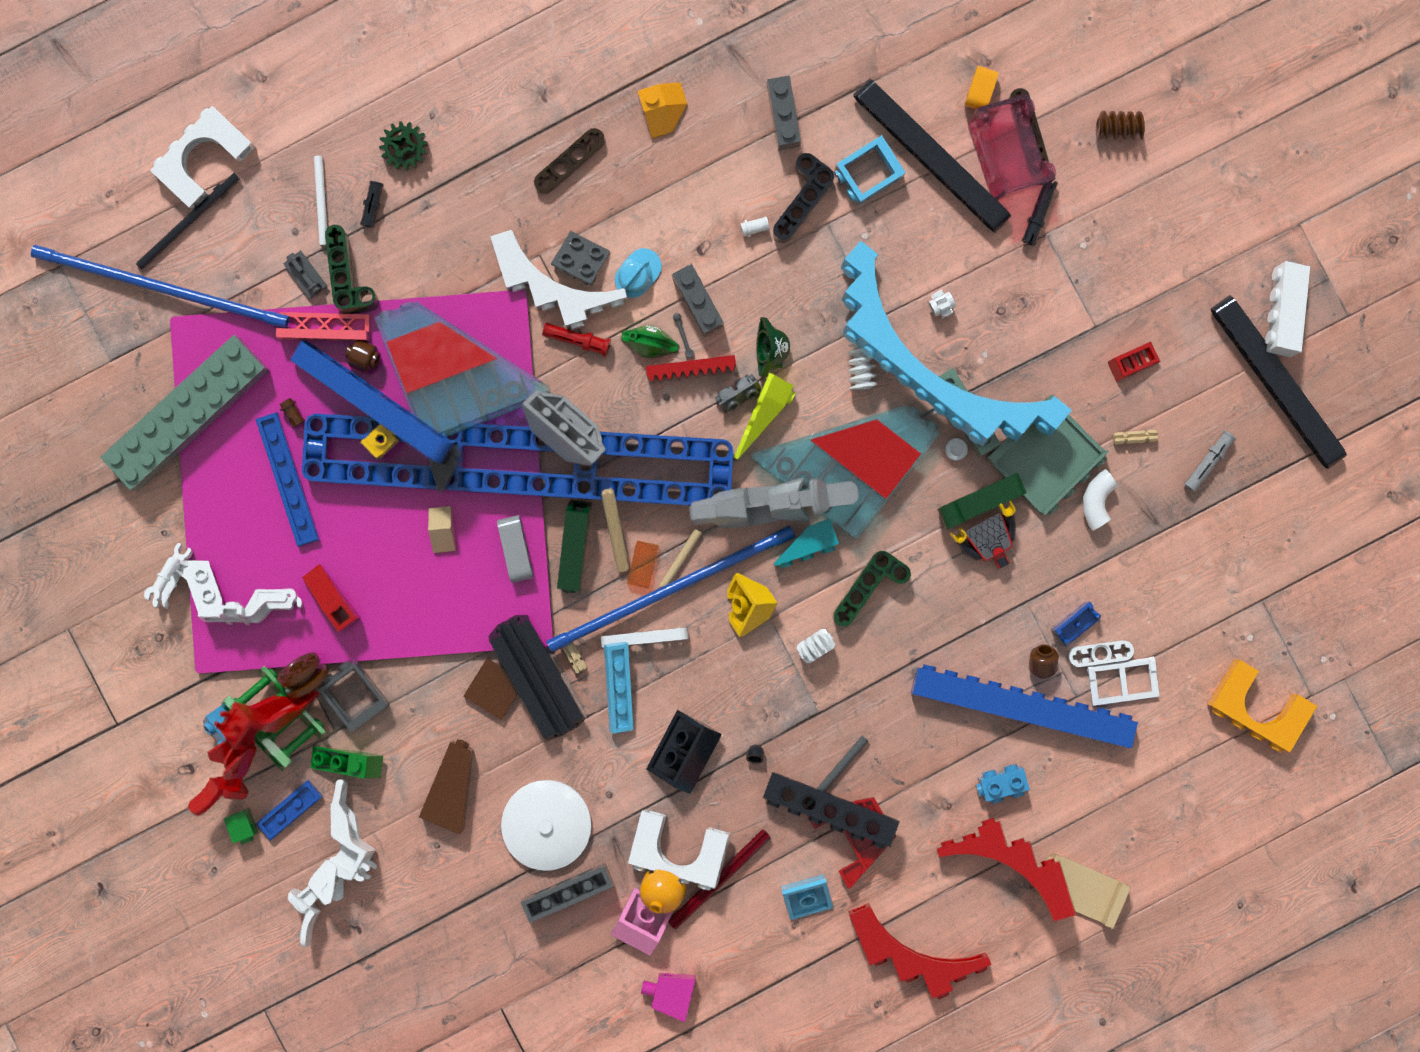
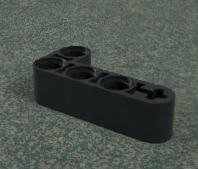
M803 153L796 160V172L808 182L774 225L773 237L779 243H786L793 237L833 183V171L810 153ZM808 160L811 162L812 167L804 170L800 167V162ZM822 173L827 174L830 181L821 183L817 178L818 175ZM812 191L815 193L816 199L808 201L805 199L804 193ZM793 209H799L802 211L803 216L795 219L791 216L790 212ZM788 221L790 223L787 229L788 235L783 234L780 236L778 228L783 229Z

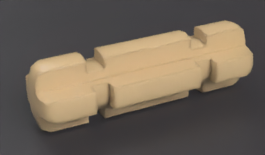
M1145 430L1125 432V434L1124 432H1116L1113 434L1115 445L1124 444V442L1126 444L1158 441L1157 430H1148L1147 432Z
M574 642L562 648L569 663H573L572 668L576 674L587 668L584 660L581 661V655Z

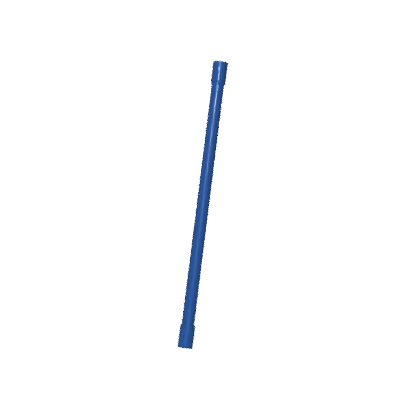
M34 245L31 249L32 258L50 263L54 262L259 320L279 328L287 329L290 317L283 314L264 311L56 252L53 249Z
M789 525L752 545L577 628L546 640L549 649L553 653L577 639L754 555L795 538L794 532Z

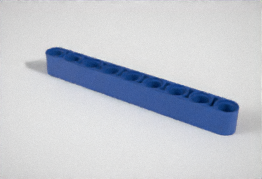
M305 340L300 341L290 359L293 363L424 455L438 463H442L453 444L451 440L313 344Z

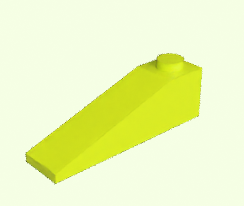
M769 373L733 459L738 460L784 409L786 403L791 405L796 393L792 391L794 385Z

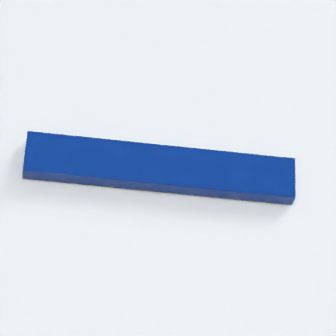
M278 412L255 419L297 547L320 540Z

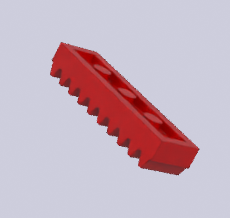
M735 355L645 367L647 378H649L651 383H654L655 377H658L660 382L663 381L664 376H667L668 380L671 381L673 375L680 380L681 374H684L689 379L692 372L695 378L698 377L700 371H702L704 377L707 376L708 370L713 375H716L717 369L724 374L726 368L729 369L730 373H733L736 361Z

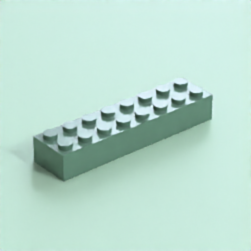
M233 335L101 455L100 458L129 490L139 491L270 370L240 337Z

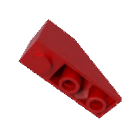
M321 564L302 577L324 614L338 632L344 631L361 618Z

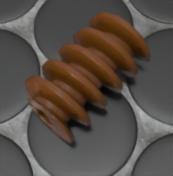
M1101 111L1097 118L1096 139L1100 138L1101 133H1104L1105 140H1108L1110 133H1113L1114 140H1117L1119 133L1122 134L1123 140H1126L1128 133L1131 134L1132 140H1135L1137 134L1140 135L1141 140L1144 137L1145 121L1141 111L1136 112L1135 116L1132 111H1128L1126 116L1123 111H1119L1117 116L1114 111H1110L1108 116L1106 111Z

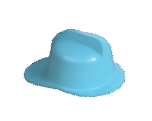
M641 248L635 250L619 267L615 275L616 288H624L627 297L630 298L639 297L644 294L661 272L662 263L660 257L650 249Z

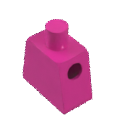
M659 973L657 983L643 981L641 994L653 997L651 1008L685 1022L695 983V975Z

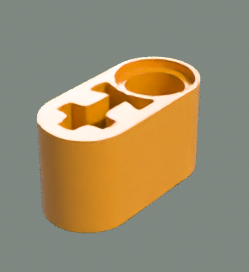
M978 65L964 106L985 113L999 72Z

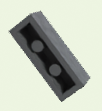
M790 75L767 79V90L778 151L800 147L801 139Z
M692 263L673 273L672 278L703 335L706 336L724 326L722 318Z

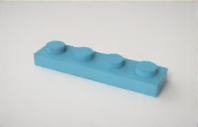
M627 642L604 645L609 731L614 734L633 730L629 649Z

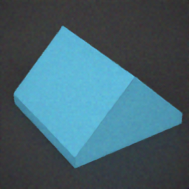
M824 874L781 886L790 920L833 908Z

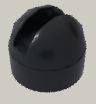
M759 745L750 746L747 750L746 760L755 764L762 763L764 761V749Z

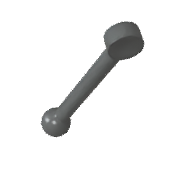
M675 313L673 320L677 322L686 349L685 355L691 358L694 352L689 347L681 323V314Z

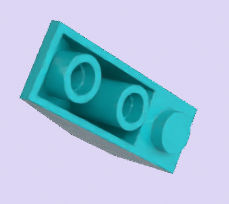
M827 519L808 526L774 562V566L779 565L780 569L793 565L792 560L801 558V561L814 558L813 553L822 550L823 554L836 550L834 546L839 544L831 520Z

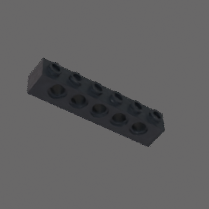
M772 772L763 798L767 799L766 804L776 808L783 805L788 807L787 812L800 816L801 813L809 816L808 820L821 825L822 821L831 824L830 829L842 833L844 829L852 832L851 837L864 841V838L873 840L872 845L881 849H885L886 846L891 847L900 823L897 819ZM787 788L793 790L795 794L794 799L790 802L785 801L782 796L783 791ZM806 797L815 799L816 806L814 809L808 810L804 807L803 802ZM827 805L836 807L837 814L834 818H829L825 815L824 810ZM854 813L857 815V825L850 826L846 823L847 814ZM874 821L879 824L880 830L877 834H870L867 831V824Z

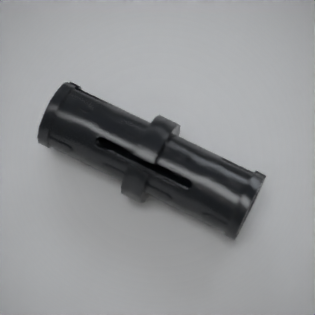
M370 181L367 198L363 201L364 211L360 225L374 228L377 210L381 206L379 201L384 184Z

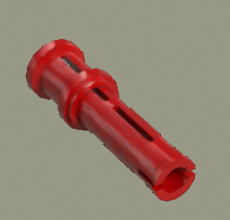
M547 322L542 332L544 337L582 347L584 352L592 351L599 353L604 358H606L611 344V338L603 339L593 336L591 332L583 334Z

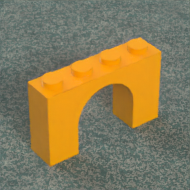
M1234 659L1207 704L1213 708L1211 712L1221 718L1227 716L1232 719L1231 724L1241 730L1244 727L1251 731L1250 735L1261 742L1263 739L1271 743L1269 747L1281 753L1283 750L1291 752L1317 705L1298 694L1292 693L1282 711L1274 720L1267 723L1254 721L1246 711L1245 696L1259 671L1239 659Z

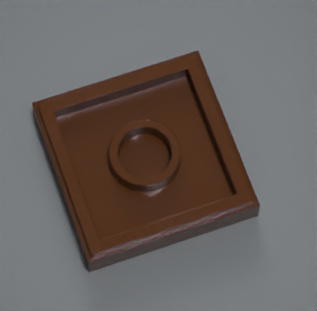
M487 658L463 697L502 720L518 692L505 668Z

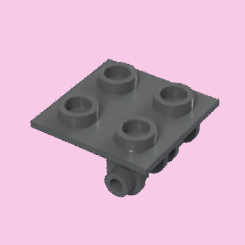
M570 231L551 265L556 270L560 269L566 272L568 276L572 275L574 279L578 278L585 282L586 285H593L596 275L610 251Z

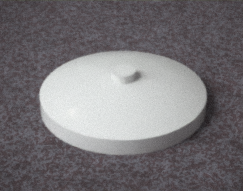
M539 780L520 788L508 801L501 822L505 845L513 857L527 867L543 871L560 869L576 860L589 841L592 827L590 811L583 797L571 786L555 780Z

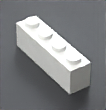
M1284 261L1274 268L1272 273V280H1274L1273 289L1270 293L1271 310L1267 317L1269 329L1265 337V343L1267 344L1266 352L1286 357H1293L1302 352L1310 266Z

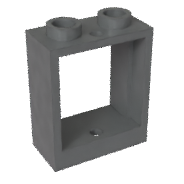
M356 659L352 662L349 660L338 667L340 671L333 676L331 673L328 674L318 689L350 732L388 706L387 698ZM352 670H355L377 699L351 717L329 687Z

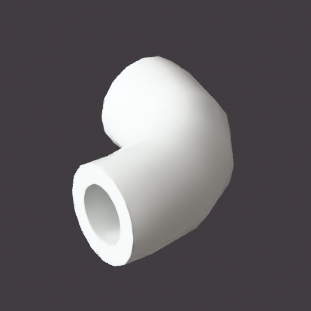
M1106 469L1101 471L1088 484L1083 496V513L1092 531L1111 520L1105 509V500L1118 486Z

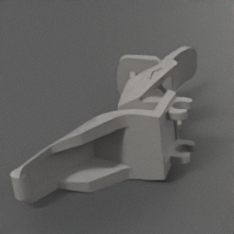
M797 478L777 486L737 488L718 492L709 499L692 502L689 507L690 517L694 524H716L722 528L750 527L779 520L806 522L810 521V516L802 507L812 506L814 514L818 515L826 512L829 507L854 504L858 500V488L853 482L825 484L824 481L811 479L810 490L800 491L805 483V478Z

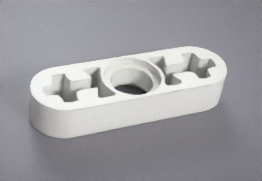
M1124 640L1076 646L1069 650L1067 658L1069 663L1076 667L1126 661L1133 656L1134 648L1130 642ZM1121 644L1128 648V652H1125L1124 657L1120 653L1113 654L1114 659H1111L1110 645H1112V650L1120 649ZM1099 647H1103L1107 652L1103 660L1096 659L1094 654L1095 650ZM1090 648L1089 654L1092 662H1089L1088 657L1081 658L1080 663L1073 659L1076 651L1079 650L1081 654H1088L1087 649Z

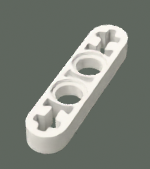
M685 627L600 636L601 648H604L606 644L627 642L628 645L688 639V629Z

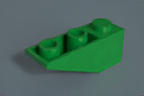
M313 746L310 768L363 779L381 778L383 755Z

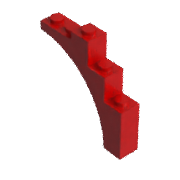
M994 818L981 821L982 826L977 827L980 834L979 837L972 833L962 836L963 841L955 843L954 839L941 842L942 847L937 848L939 857L970 854L992 858L1004 863L1022 874L1037 889L1047 904L1053 921L1076 915L1061 862H1055L1054 858L1042 861V866L1038 867L1031 842H1025L1024 838L1011 841L1012 846L1008 847L1001 821L995 822Z
M869 903L848 911L869 964L879 966L886 963L887 958L891 957L900 981H906V983L918 979V975L922 974L932 999L947 997L949 992L953 991L951 981L960 982L967 978L966 975L973 972L975 974L982 973L988 969V966L992 965L986 952L966 958L947 959L932 957L914 951L900 943L887 932L876 918Z

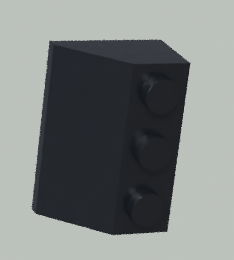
M677 710L646 769L672 787L691 794L722 734Z

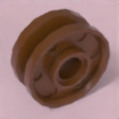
M311 652L300 656L288 664L278 675L277 681L282 687H286L285 692L290 698H298L311 692L327 677L329 670L324 664H320L321 659L316 653Z

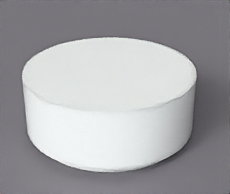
M954 438L947 442L945 453L949 459L958 461L967 455L968 446L964 440Z

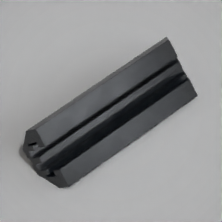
M515 615L507 621L498 624L488 636L489 642L545 740L558 738L579 727L586 718L528 615Z

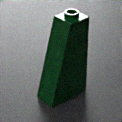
M570 500L565 512L557 589H562L565 593H575V591H580L592 502Z

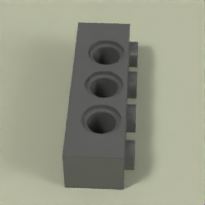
M603 863L524 897L521 905L529 923L610 889L613 887L614 882L606 863Z

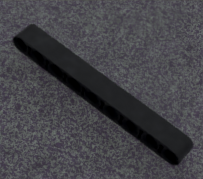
M868 79L853 94L855 100L988 229L996 233L1011 217L1008 210L873 80Z
M1228 295L1213 306L1210 310L1214 318L1319 462L1326 469H1329L1347 456L1345 449L1276 354L1266 352L1267 344L1265 339L1238 302L1231 295Z

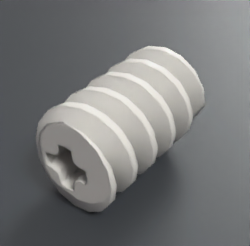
M849 344L848 346L854 349L849 351L848 355L854 357V359L849 360L848 364L855 366L849 369V373L855 375L849 379V382L855 384L849 390L871 389V387L877 385V382L871 381V378L877 376V373L871 372V369L877 367L876 364L870 363V360L874 358L866 356L858 345Z

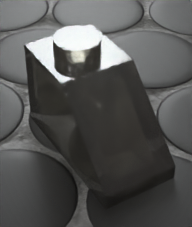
M454 442L442 463L427 457L439 493L446 492L460 465L461 450L458 444L454 445Z

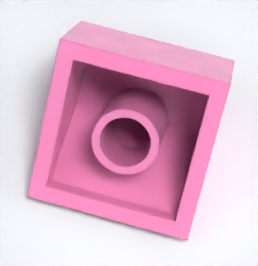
M634 888L611 935L651 956L660 941L672 912L663 914L652 912L641 901L640 890Z

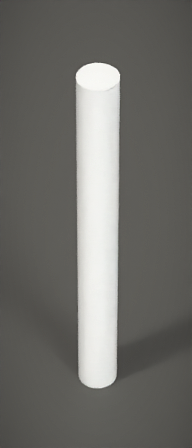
M314 156L319 245L326 246L327 215L323 156Z

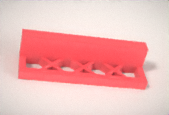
M280 312V314L295 318L300 325L295 329L276 328V338L280 340L350 342L360 340L370 342L371 315ZM311 318H317L323 325L318 329H308L305 324ZM333 319H340L345 324L340 330H331L327 325ZM344 319H351L348 323L344 321ZM356 319L365 320V331L353 330L350 325Z

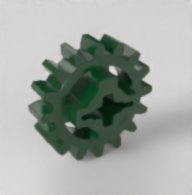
M399 121V127H395L392 123L391 131L384 130L387 135L386 138L380 137V141L384 145L379 146L380 151H385L381 155L384 160L388 159L387 164L389 166L395 163V169L398 171L401 166L404 167L405 171H408L409 165L416 169V162L423 163L424 161L421 156L428 154L423 149V147L429 146L428 142L422 141L426 138V135L424 133L419 134L421 129L418 126L412 129L413 125L411 122L404 126L403 122ZM412 134L417 138L418 145L412 143ZM406 142L409 147H404L402 151L398 145H404ZM389 147L395 149V158L391 155ZM414 155L412 158L406 160L407 157Z

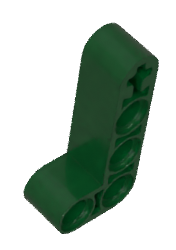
M334 224L329 226L325 231V241L334 305L343 314L375 310L379 304V299L374 290L368 286L355 288L347 233L340 225ZM336 234H340V236H338V243L340 246H337V243L334 240L336 238ZM338 255H345L342 262H335V258ZM340 277H347V281L344 284H337ZM365 295H372L370 302H362ZM343 298H350L347 306H340Z
M1015 473L939 507L937 510L947 530L989 511L1001 503L1004 504L1026 494L1027 491L1019 474Z
M886 551L875 552L833 612L834 622L840 626L850 625L884 576L897 584H903L911 577L910 568ZM880 554L885 555L887 558V564L884 567H879L876 564V557ZM898 567L903 568L906 572L905 578L902 580H898L894 576V571ZM866 573L873 574L875 578L874 583L870 586L865 585L863 582V576ZM854 591H858L862 595V600L858 604H853L850 601V595ZM846 601L849 606L856 608V610L853 612L850 609L847 613L848 620L840 622V616L837 614L839 611L844 612L847 609L846 606H843Z

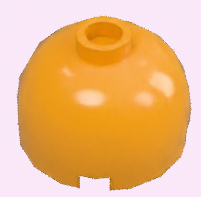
M655 870L652 874L647 872L640 886L641 901L654 913H670L676 910L684 899L686 886L684 883L682 886L678 882L679 877L668 871Z

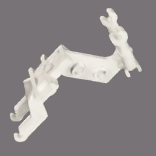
M180 543L174 548L173 557L168 558L161 572L157 574L158 577L153 586L147 588L144 592V597L147 601H150L154 594L152 604L156 609L159 608L161 602L163 607L168 609L170 606L169 597L174 588L177 587L180 577H183L188 582L198 611V617L203 622H226L228 625H233V622H244L246 625L261 623L273 610H292L294 603H297V607L300 609L303 606L302 600L297 597L296 592L292 589H257L246 608H243L237 602H227L226 605H223L210 562L187 561L191 558L193 550L188 547L185 554H180L183 548Z

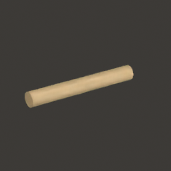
M694 529L659 585L661 587L672 582L701 537L702 533L697 529Z

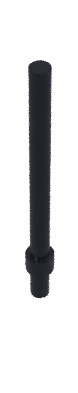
M233 173L222 184L218 183L213 188L214 191L136 262V265L143 269L219 198L223 199L229 193L228 190L240 178Z

